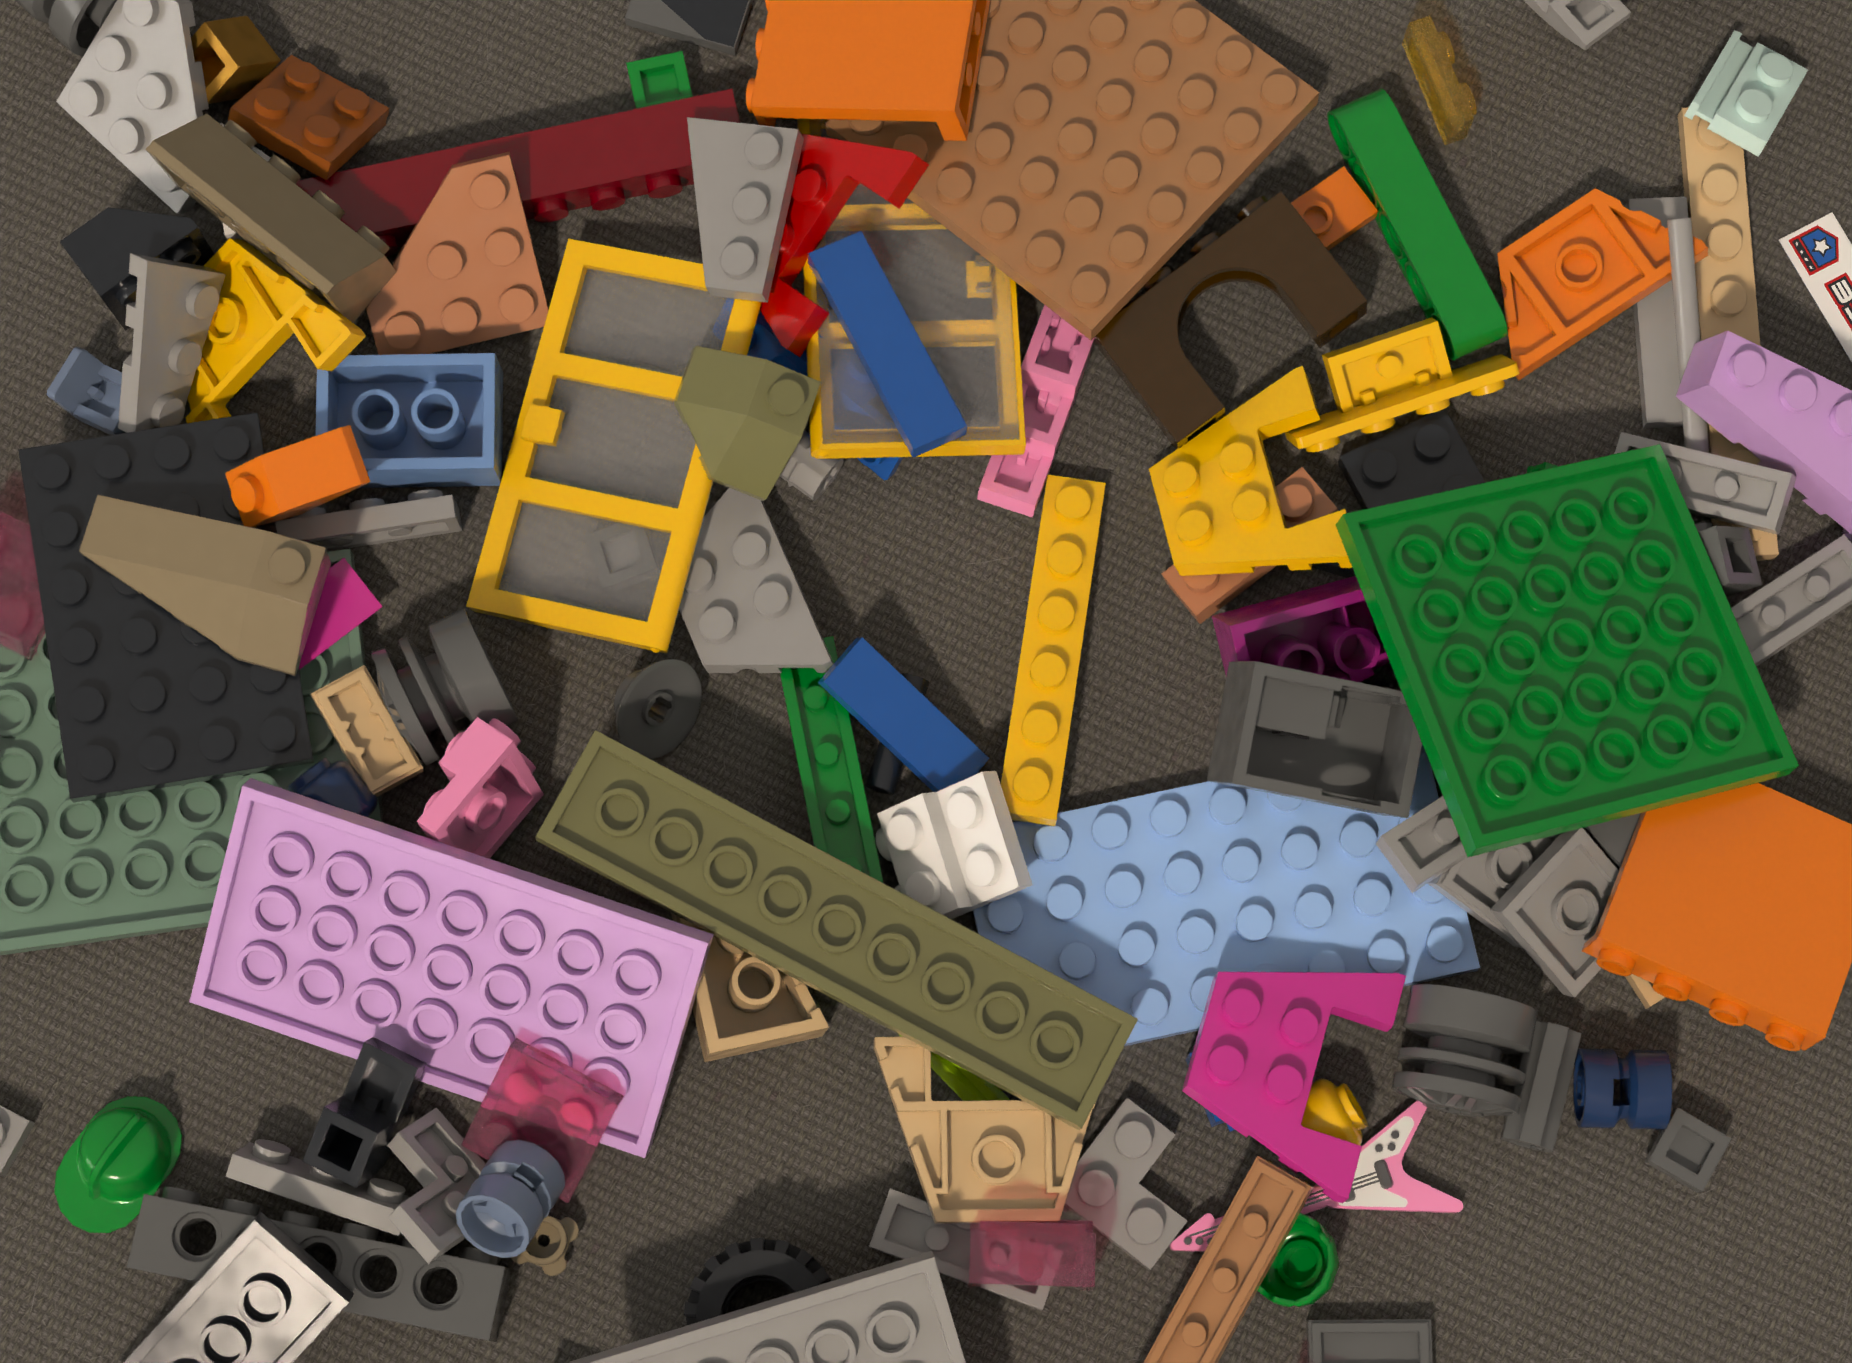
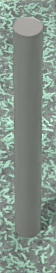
M1691 218L1667 220L1680 383L1694 344L1701 341ZM1681 401L1685 447L1709 453L1707 422Z

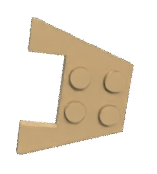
M905 1037L874 1038V1051L935 1224L1060 1221L1092 1110L1082 1129L1077 1130L1023 1100L933 1101L931 1099V1051Z

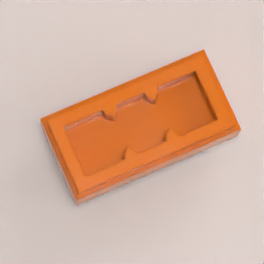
M1344 166L1291 202L1328 251L1371 222L1378 214L1377 208H1375Z

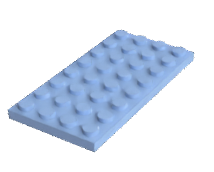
M1423 744L1409 817L1439 798L1431 764ZM1210 781L1060 812L1057 814L1056 826L1022 821L1013 822L1033 885L973 910L975 925L979 935L1137 1018L1138 1020L1125 1046L1199 1031L1212 981L1218 972L1399 973L1406 976L1404 986L1470 973L1480 969L1467 912L1429 884L1412 893L1376 845V842L1383 834L1408 818L1377 815Z

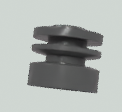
M464 608L428 624L434 652L426 656L422 655L415 643L407 635L399 638L400 646L408 662L407 665L399 669L385 645L371 652L376 665L378 690L400 735L403 738L405 737L410 745L419 753L426 766L440 759L430 735L441 729L449 744L459 734L456 721L466 716L471 723L477 717L486 723L495 718L506 726L519 721L497 672Z
M1432 984L1413 985L1410 989L1403 1027L1429 1039L1428 1046L1403 1047L1398 1051L1397 1060L1406 1065L1421 1069L1423 1072H1396L1393 1076L1391 1089L1398 1094L1422 1102L1426 1107L1446 1113L1468 1117L1518 1115L1522 1099L1513 1093L1495 1088V1086H1522L1525 1084V1073L1513 1066L1500 1062L1502 1054H1524L1531 1051L1538 1011L1521 1002L1475 990Z

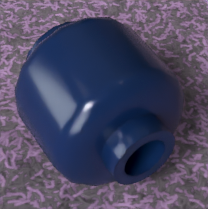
M325 757L287 786L291 792L365 817H369L377 806L376 795H373L355 768L348 761L344 760L331 764Z

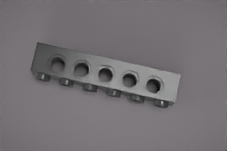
M168 1186L164 1187L162 1197L144 1194L127 1268L197 1281L259 1214L260 1205L224 1198L222 1210L198 1205L201 1193ZM284 1210L281 1222L271 1220L308 1254H311L316 1248L323 1245H329L334 1250L337 1264L332 1275L354 1293L350 1302L341 1311L491 1342L497 1341L512 1269L497 1265L499 1257L489 1255L480 1249L463 1246L461 1258L443 1254L428 1264L404 1235L401 1246L377 1241L380 1230L367 1226L344 1222L341 1234L318 1229L320 1217ZM209 1221L216 1230V1242L208 1253L198 1256L190 1247L189 1236L197 1224ZM389 1257L397 1269L396 1280L388 1290L376 1292L368 1283V1269L375 1260ZM449 1269L456 1277L457 1291L454 1297L447 1303L435 1304L427 1293L428 1280L435 1272Z

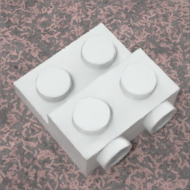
M996 771L980 772L938 792L921 793L877 813L881 828L876 833V845L881 855L893 863L899 882L895 890L949 919L961 916L1033 885Z

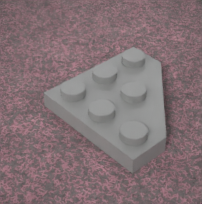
M117 0L56 102L175 213L189 212L196 201L174 184L146 151V148L153 140L203 116L202 110L209 109L202 62H195L189 27L196 26L192 2L190 0Z

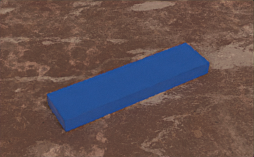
M862 231L808 253L810 268L912 458L966 435L967 424Z

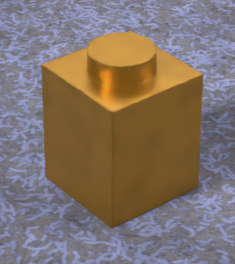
M247 15L204 22L191 37L195 62H202L208 104L242 98L281 61Z

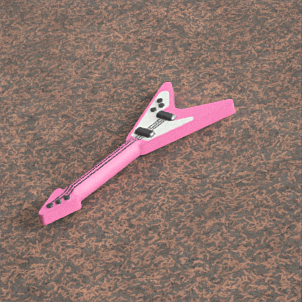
M1415 1101L1362 1145L1349 1199L1343 1204L1333 1201L1322 1193L1324 1189L1316 1184L1313 1185L1314 1189L1301 1213L1308 1214L1325 1207L1349 1210L1432 1213L1460 1212L1463 1209L1462 1201L1410 1177L1405 1173L1402 1166L1403 1156L1427 1107L1422 1102ZM1205 1214L1174 1239L1170 1244V1249L1173 1251L1205 1252L1224 1216L1214 1219L1212 1214Z

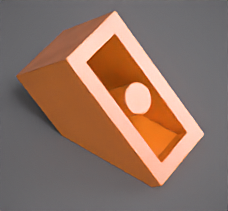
M350 425L260 455L225 473L231 489L232 500L239 511L243 525L251 528L301 515L370 482Z

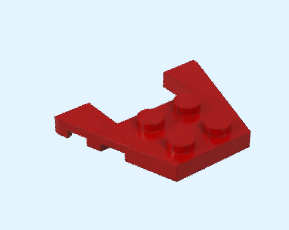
M801 133L804 140L768 303L762 302L760 306V311L780 344L795 355L801 357L812 336L820 329L830 314L792 287V283L808 259V253L816 249L859 184H862L900 209L929 166L928 163L914 153Z

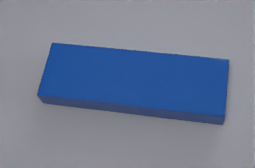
M863 637L856 638L818 681L829 694L933 792H938L976 775L989 760L988 756Z

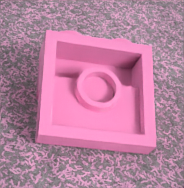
M477 717L465 732L457 734L450 741L445 755L438 762L450 782L444 789L437 791L431 796L425 805L423 814L417 820L427 838L489 859L544 795L532 774L536 769L535 765L517 748L521 742L519 737L501 721L493 718L489 723H486Z

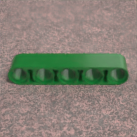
M1380 88L1327 113V120L1333 139L1354 180L1375 208H1377L1378 214L1375 220L1426 319L1432 317L1438 321L1448 358L1452 361L1506 337L1508 330L1503 312L1389 94Z

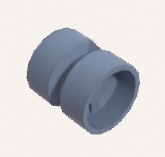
M513 1140L506 1141L498 1146L483 1167L479 1178L473 1182L456 1210L457 1225L463 1236L473 1246L489 1255L508 1258L516 1257L524 1252L539 1230L543 1219L548 1216L565 1187L564 1172L558 1161L545 1149L534 1143Z

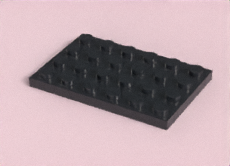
M258 412L18 449L71 801L75 803L314 763L299 667L296 676L235 659L210 639L192 627H188L176 619L173 614L145 595L139 594L79 552L97 495L244 526L239 511L232 500L231 489L225 473L265 454ZM275 522L253 527L277 534Z

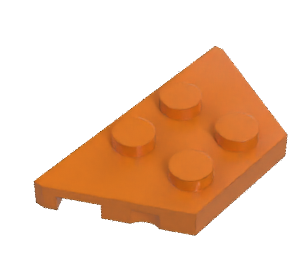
M1595 188L1497 253L1511 359L1517 362L1520 373L1515 377L1518 381L1672 280L1668 228L1661 225V220L1641 210H1629L1621 204L1620 200ZM1693 236L1694 260L1696 264L1708 256V247L1702 240Z

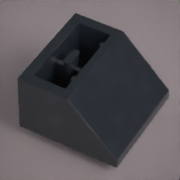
M111 207L106 208L60 241L61 245L125 331L130 328L125 325L127 304L136 302L137 277L129 274L130 253L204 266L214 255V252L192 218Z

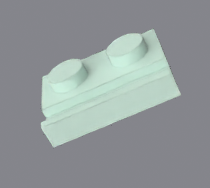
M1734 30L1684 116L1692 120L1694 115L1706 120L1710 123L1707 129L1759 157L1808 69L1758 42L1755 47L1750 46L1740 40L1742 33Z

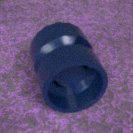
M1578 1049L1573 1071V1106L1578 1128H1614L1618 1121L1622 1119L1626 1121L1630 1129H1667L1672 1108V1073L1669 1055L1666 1050L1632 1049L1625 1058H1619L1614 1049ZM1613 1079H1620V1100L1613 1099Z

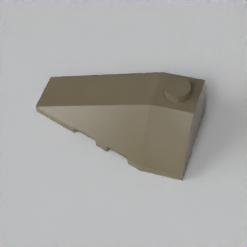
M97 495L79 550L83 556L139 594L148 597L188 627H192L210 639L235 659L293 676L297 674L331 565L327 549L322 546L265 530Z

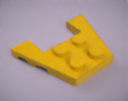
M229 238L204 265L222 272L226 276L219 295V304L214 312L202 350V358L196 369L188 395L191 412L185 417L186 422L192 423L231 417L226 408L227 402L293 333L316 368L326 371H333L366 335L357 325L248 242Z
M1303 366L1293 369L1195 436L1181 448L1176 449L1149 468L1173 563L1180 576L1254 573L1256 566L1287 565L1290 571L1312 570V564L1336 562L1339 563L1341 568H1352L1335 525L1341 516L1347 513L1345 509L1287 528L1263 445V440L1321 420L1311 385Z

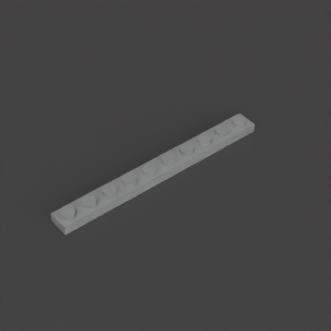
M1842 535L1731 608L1756 667L1852 604V543L1845 535ZM1443 796L1383 834L1376 842L1378 848L1412 893L1467 858Z

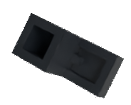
M375 1037L365 1041L343 1096L323 1108L303 1162L355 1188L374 1177L393 1153L387 1145L399 1131L408 1126L414 1112L408 1108L426 1062Z

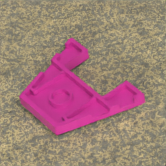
M1218 972L1212 981L1182 1092L1246 1138L1249 1135L1278 1155V1161L1296 1174L1300 1171L1324 1189L1322 1193L1333 1201L1343 1204L1349 1199L1362 1146L1305 1128L1301 1125L1330 1014L1388 1032L1394 1025L1406 976L1399 973Z

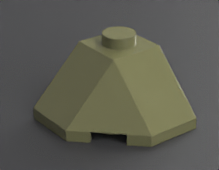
M701 346L693 347L674 404L683 424L687 423L701 453L699 459L708 479L759 500H766L802 438L821 382L767 359Z

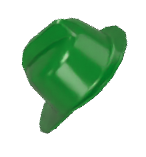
M127 1096L107 1104L86 1125L64 1155L56 1172L54 1193L60 1211L72 1225L89 1233L113 1232L126 1227L139 1215L144 1194L154 1196L171 1174L181 1153L182 1135L177 1119L165 1105L148 1097Z

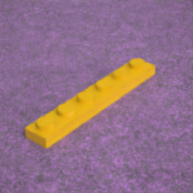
M1047 475L1001 787L1012 820L1056 826L1106 485L1103 482Z

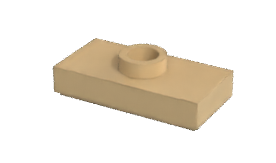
M365 665L311 693L312 699L346 759L355 768L373 795L378 797L424 772L423 766L410 743L405 737L403 738L395 726L378 687Z

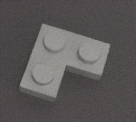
M1126 1098L1077 1162L1065 1206L1150 1271L1186 1224L1187 1220L1139 1184L1174 1138L1175 1134L1129 1098Z
M437 1107L399 1131L387 1145L424 1187L399 1204L388 1218L428 1264L465 1239L457 1225L456 1210L473 1182L479 1178L485 1166V1162Z

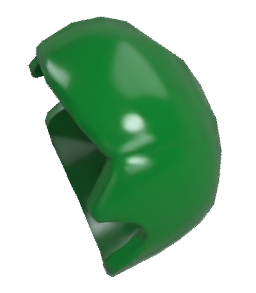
M1300 1212L1257 1291L1271 1302L1288 1308L1314 1304L1331 1289L1339 1268V1259L1333 1236L1317 1220Z

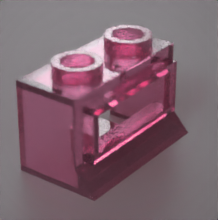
M980 1221V1223H970L968 1287H981V1284L1079 1287V1290L1091 1291L1095 1287L1096 1233H1093V1221Z

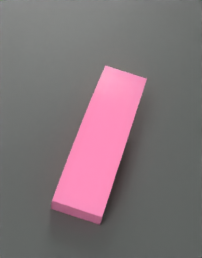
M1046 305L1043 307L1021 365L1026 438L1025 452L1022 455H991L977 496V500L1032 518L1095 343L1094 338L1089 340Z

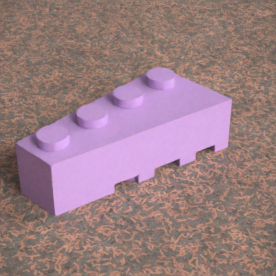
M1730 331L1722 332L1695 343L1676 397L1733 444L1739 442L1760 459L1758 465L1792 473L1796 477L1794 488L1805 496L1802 501L1819 515L1827 514L1844 528L1842 533L1852 541V390Z

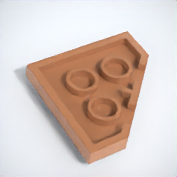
M510 152L454 164L447 172L424 214L421 215L392 265L396 273L366 308L378 355L431 354L544 327L549 307Z

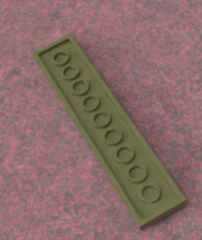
M596 730L536 835V841L695 926L714 934V936L1077 1130L1082 1129L1138 1020L1130 1014Z

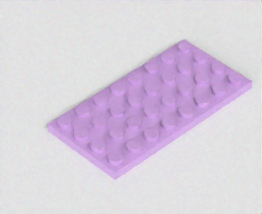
M250 778L242 785L189 1002L354 1059H358L364 1042L375 1037L426 1062L420 1078L421 1082L646 1158L653 1143L714 934Z

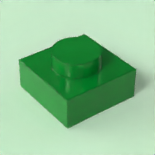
M683 51L626 63L636 109L693 97Z

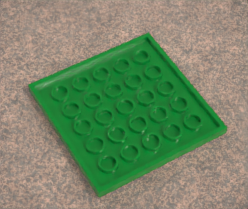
M1660 444L1343 514L1335 524L1467 857L1789 775L1799 766Z

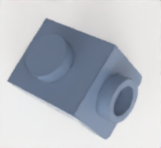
M80 347L73 348L48 388L47 396L85 424L109 435L127 433L118 429L122 372L104 365L92 354Z

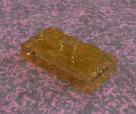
M1430 15L1409 22L1402 46L1443 143L1448 145L1467 137L1474 119L1473 116L1477 113V107L1469 85L1466 82L1459 84L1452 68V64L1455 63V55L1451 41L1444 31L1437 32Z

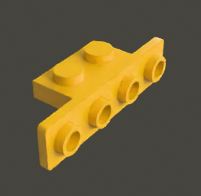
M1431 317L1322 354L1337 410L1319 415L1321 420L1285 432L1287 440L1298 449L1306 448L1307 452L1327 450L1340 443L1339 436L1359 429L1365 434L1385 430L1395 424L1394 417L1416 411L1418 415L1441 411L1450 405V398L1470 392L1472 396L1496 392L1505 387V379L1520 374L1517 362L1503 354H1499L1451 370L1439 323Z

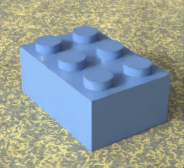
M495 353L348 355L333 371L317 369L316 436L343 426H351L370 479L369 483L359 488L500 486L503 456V371Z

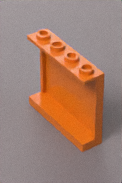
M765 0L768 11L765 28H759L755 43L758 60L756 77L749 79L746 88L747 109L749 113L754 114L759 125L775 127L776 118L937 122L945 141H967L990 0Z
M1760 783L1643 812L1639 817L1596 933L1584 943L1582 952L1597 958L1596 963L1610 973L1620 976H1630L1633 974L1653 983L1652 988L1666 998L1676 1001H1686L1689 999L1709 1008V1014L1722 1023L1732 1026H1743L1745 1024L1766 1034L1765 1039L1770 1044L1788 1051H1800V1049L1805 1051L1826 1037L1852 963V824Z

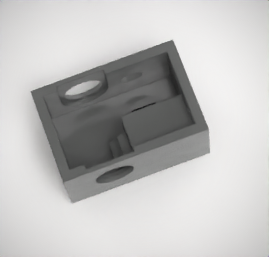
M1257 661L1229 662L1207 781L1377 815L1408 818L1422 742L1402 691Z

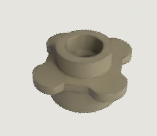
M548 1215L543 1219L539 1230L526 1250L516 1257H511V1259L517 1264L530 1262L541 1266L544 1273L549 1276L561 1274L567 1267L565 1255L570 1242L575 1241L579 1236L577 1223L569 1217L559 1220ZM542 1235H547L550 1238V1243L546 1247H542L538 1243V1239Z

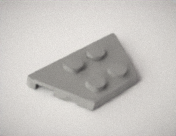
M729 488L703 518L679 607L702 665L708 673H737L743 669H752L758 673H782V668H814L817 673H826L834 664L763 501Z

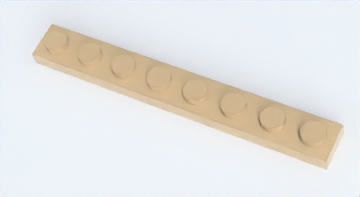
M1689 107L1682 108L1678 114L1684 197H1687L1688 218H1691L1692 234L1694 237L1702 240L1708 247V256L1695 264L1700 339L1702 341L1722 332L1730 331L1761 346L1744 149L1707 129L1710 123L1696 115H1694L1692 120L1685 117L1684 115ZM1707 423L1709 453L1758 465L1760 459L1739 442L1733 444ZM1711 518L1713 526L1744 527ZM1749 528L1756 560H1774L1779 555L1777 535Z

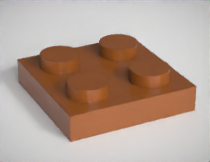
M290 55L230 108L228 121H234L259 144L328 180L385 127L390 108L368 97L364 92L354 89L322 72L311 63Z

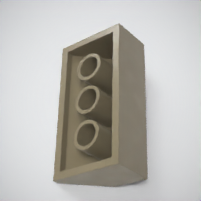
M205 114L150 143L146 151L175 185L354 323L396 273V270L385 256L390 248L383 240L363 225L357 232L348 227L340 220L344 216L345 211L320 190H317L312 197L296 185L301 179L300 175L278 156L273 155L267 162L253 151L252 148L257 144L256 140L234 121L229 120L223 127L211 116Z

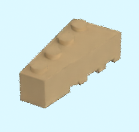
M671 913L673 921L705 931ZM713 935L692 1007L704 1062L818 1038L824 1035L829 1026L820 1008H817L806 984Z

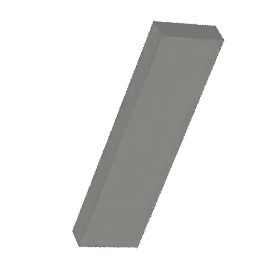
M1687 197L1628 199L1625 208L1629 210H1641L1661 220V225L1668 228L1667 220L1688 218ZM1670 280L1633 305L1643 428L1683 427L1681 401L1676 397L1680 380L1672 280Z

